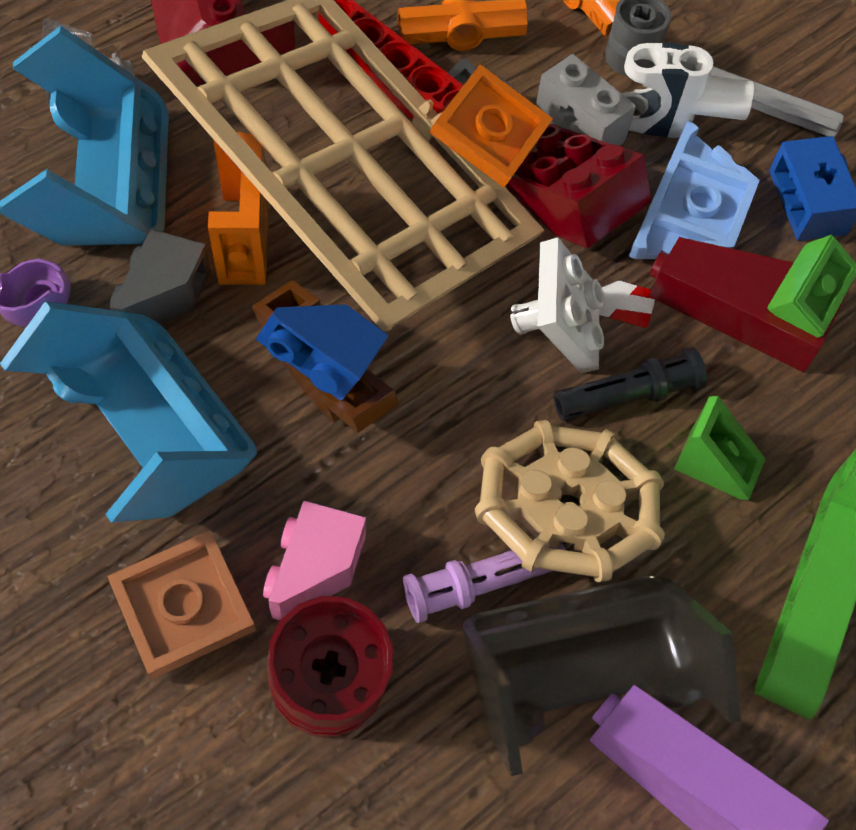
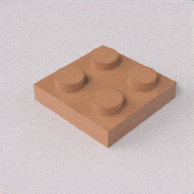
M211 530L107 576L151 680L256 631L253 620Z

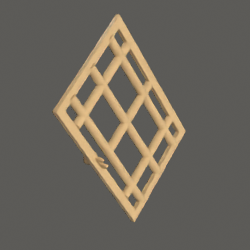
M286 0L143 50V60L383 332L391 331L394 326L539 237L544 231L541 225L506 187L503 188L429 133L442 112L438 114L432 108L433 101L431 99L426 101L334 0ZM319 12L338 33L331 35L312 13ZM294 21L313 43L280 55L260 32ZM242 40L259 58L261 63L225 76L205 52ZM352 48L414 115L412 122L407 119L345 50ZM328 58L384 121L352 135L295 70ZM186 60L206 84L196 87L176 63ZM276 78L335 144L299 159L240 92ZM221 100L281 169L271 172L215 109L212 103ZM398 135L457 201L426 217L367 150ZM433 137L478 185L479 188L473 191L430 144ZM349 159L409 227L376 245L314 175ZM296 184L358 256L349 260L286 188ZM493 202L515 228L509 230L487 205ZM471 215L493 241L463 258L442 235L441 231ZM424 242L447 269L414 288L390 260ZM373 271L397 299L388 304L367 281L364 275Z

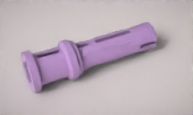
M560 542L559 548L549 547L553 549L565 550V547L562 542ZM507 551L465 565L462 561L453 560L446 563L445 569L417 578L412 573L403 577V587L411 614L417 623H421L427 620L428 614L456 605L460 609L470 607L471 603L475 602V596L552 572V570L536 568L533 572H530L519 566L495 574L496 571L523 563L513 551ZM479 577L478 580L472 581L473 578ZM445 588L443 591L428 595L430 592Z

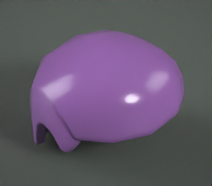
M40 258L21 262L8 273H0V314L7 322L26 328L45 301L68 304L71 292L70 279L64 270L54 262Z

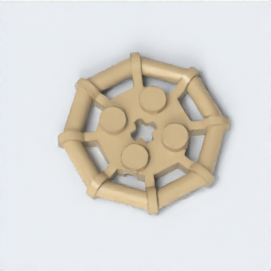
M547 420L536 421L534 427L500 447L488 448L481 457L484 471L480 503L475 507L477 520L480 524L488 525L523 561L522 568L530 572L539 568L592 576L597 582L609 581L612 578L613 572L646 550L658 549L664 540L665 533L660 527V490L664 486V482L660 474L655 470L646 468L615 439V433L608 429L601 433L550 425ZM556 446L565 447L567 449H564L562 452H558ZM538 449L541 458L526 467L515 463L518 459ZM585 451H591L592 453L589 456ZM604 458H607L629 480L619 481L601 464ZM503 480L517 487V499L509 501L502 499ZM571 495L579 499L580 506L573 502L563 504L560 502L561 496ZM639 499V520L636 521L624 515L625 501ZM519 520L535 537L534 541L514 521ZM614 535L623 538V540L608 550L600 547V544ZM560 542L574 544L573 550L581 551L582 553L549 547L559 548Z

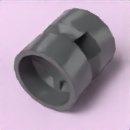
M620 0L617 3L604 55L607 64L617 73L628 76L625 73L624 64L628 52L634 46L644 43H663L671 18L669 7L663 0ZM638 59L634 61L638 66L643 68H652L655 66L653 63H651L650 60L647 59Z

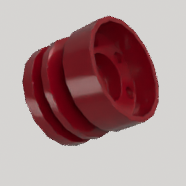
M320 596L298 604L280 620L269 642L267 665L269 689L276 709L292 727L311 736L338 737L361 727L376 712L392 674L393 646L385 625L369 607L347 597ZM326 663L336 665V674L338 676L333 678L331 685L320 683L321 676L318 671H323Z

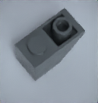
M150 229L143 245L137 246L134 249L130 260V271L124 283L118 284L115 287L111 296L110 309L142 314L159 324L193 310L211 273L206 245Z

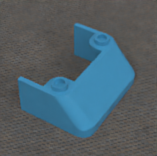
M60 25L13 62L12 69L51 93L50 110L55 124L78 139L75 184L46 169L0 200V214L62 246L143 244L150 229L163 232L165 227L168 109L161 96L154 89Z
M45 301L0 362L5 371L46 374L53 384L55 393L69 403L96 404L143 469L106 513L111 523L172 517L242 472L257 454L256 446L170 334L159 323L145 315Z

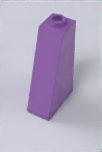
M633 685L623 699L612 692L591 718L600 727L589 741L692 830H823L829 822L828 819L636 685Z

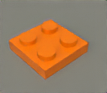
M480 64L435 121L429 133L504 188L553 118Z

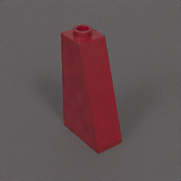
M682 237L677 239L670 253L661 250L649 273V276L656 279L649 297L803 373L821 349L844 302L843 299L824 335L817 338L775 316L767 309L794 262Z

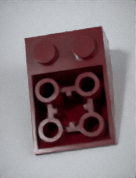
M555 124L548 125L505 186L523 206L556 236L584 248L592 246L652 202L644 154L559 127Z

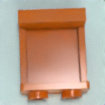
M237 132L266 165L265 151L251 133ZM214 140L223 199L225 201H240L239 212L209 211L208 232L219 285H266L269 202Z

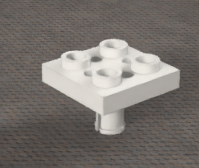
M559 238L540 242L538 300L512 305L511 311L514 314H510L513 328L519 335L540 329L580 373L599 369V350L604 346V336L599 324V308L604 306L602 287L597 280H592L583 269L579 257L576 254H571Z

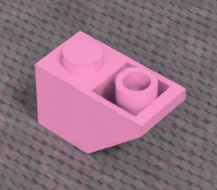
M303 501L298 518L289 517L286 522L281 539V548L286 549L281 566L273 565L266 578L263 597L269 599L268 602L273 619L281 620L300 603L320 596H332L351 586L366 539V517Z

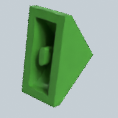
M710 396L691 429L674 469L740 500H749L765 462V457L720 397Z

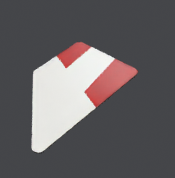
M616 281L602 287L604 306L599 308L600 316L642 328L648 327L655 299L649 297L651 289L623 281Z

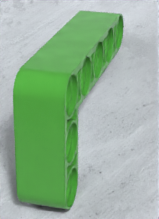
M856 449L833 475L824 492L755 686V695L807 720L812 719L825 697L856 603Z

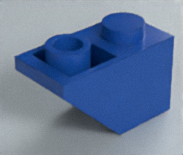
M347 304L277 307L255 340L264 345L276 359L289 363L307 376L319 390L330 393L341 401L362 377L389 335Z

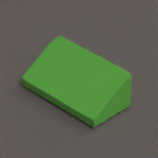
M832 234L807 243L802 248L767 309L775 316L817 338L823 336L856 277V262Z

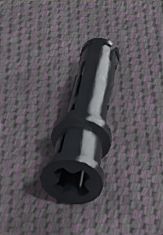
M689 347L683 349L679 356L660 361L654 357L646 359L640 364L638 369L609 376L575 387L554 391L555 396H553L554 405L560 420L564 422L581 415L623 405L638 399L648 398L651 401L658 402L665 400L669 393L686 388H691L694 391L704 389L707 384L706 368L697 349Z

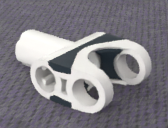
M644 43L634 46L627 54L624 64L625 73L635 82L642 83L644 87L648 88L622 93V95L636 105V109L641 113L639 116H633L629 131L652 136L679 138L686 122L693 123L695 115L746 120L751 110L754 94L753 81L710 76L714 64L713 59L707 51L699 47L673 43ZM638 59H647L650 60L651 63H653L655 66L652 68H643L638 66L634 61Z

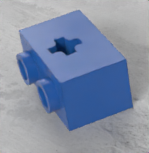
M827 136L782 142L769 169V173L796 240L818 239L831 234L833 236L848 235L856 221V187L848 171L847 160L840 153L834 137Z

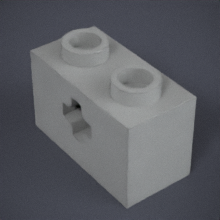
M571 54L541 75L536 106L553 118L550 124H555L613 145L620 146L626 141L636 105L574 54Z

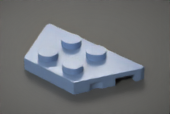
M687 121L632 246L629 257L634 259H656L661 250L670 253L679 237L733 249L760 180L745 167L736 164L732 156L721 146L718 145L711 149L696 136L699 128L694 123Z

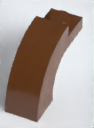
M293 280L252 305L262 328L277 307L322 306L321 301ZM282 361L301 389L332 422L335 423L337 420L342 419L357 433L399 405L394 389L367 369L359 381L340 401L332 394L319 390L307 376L289 363Z

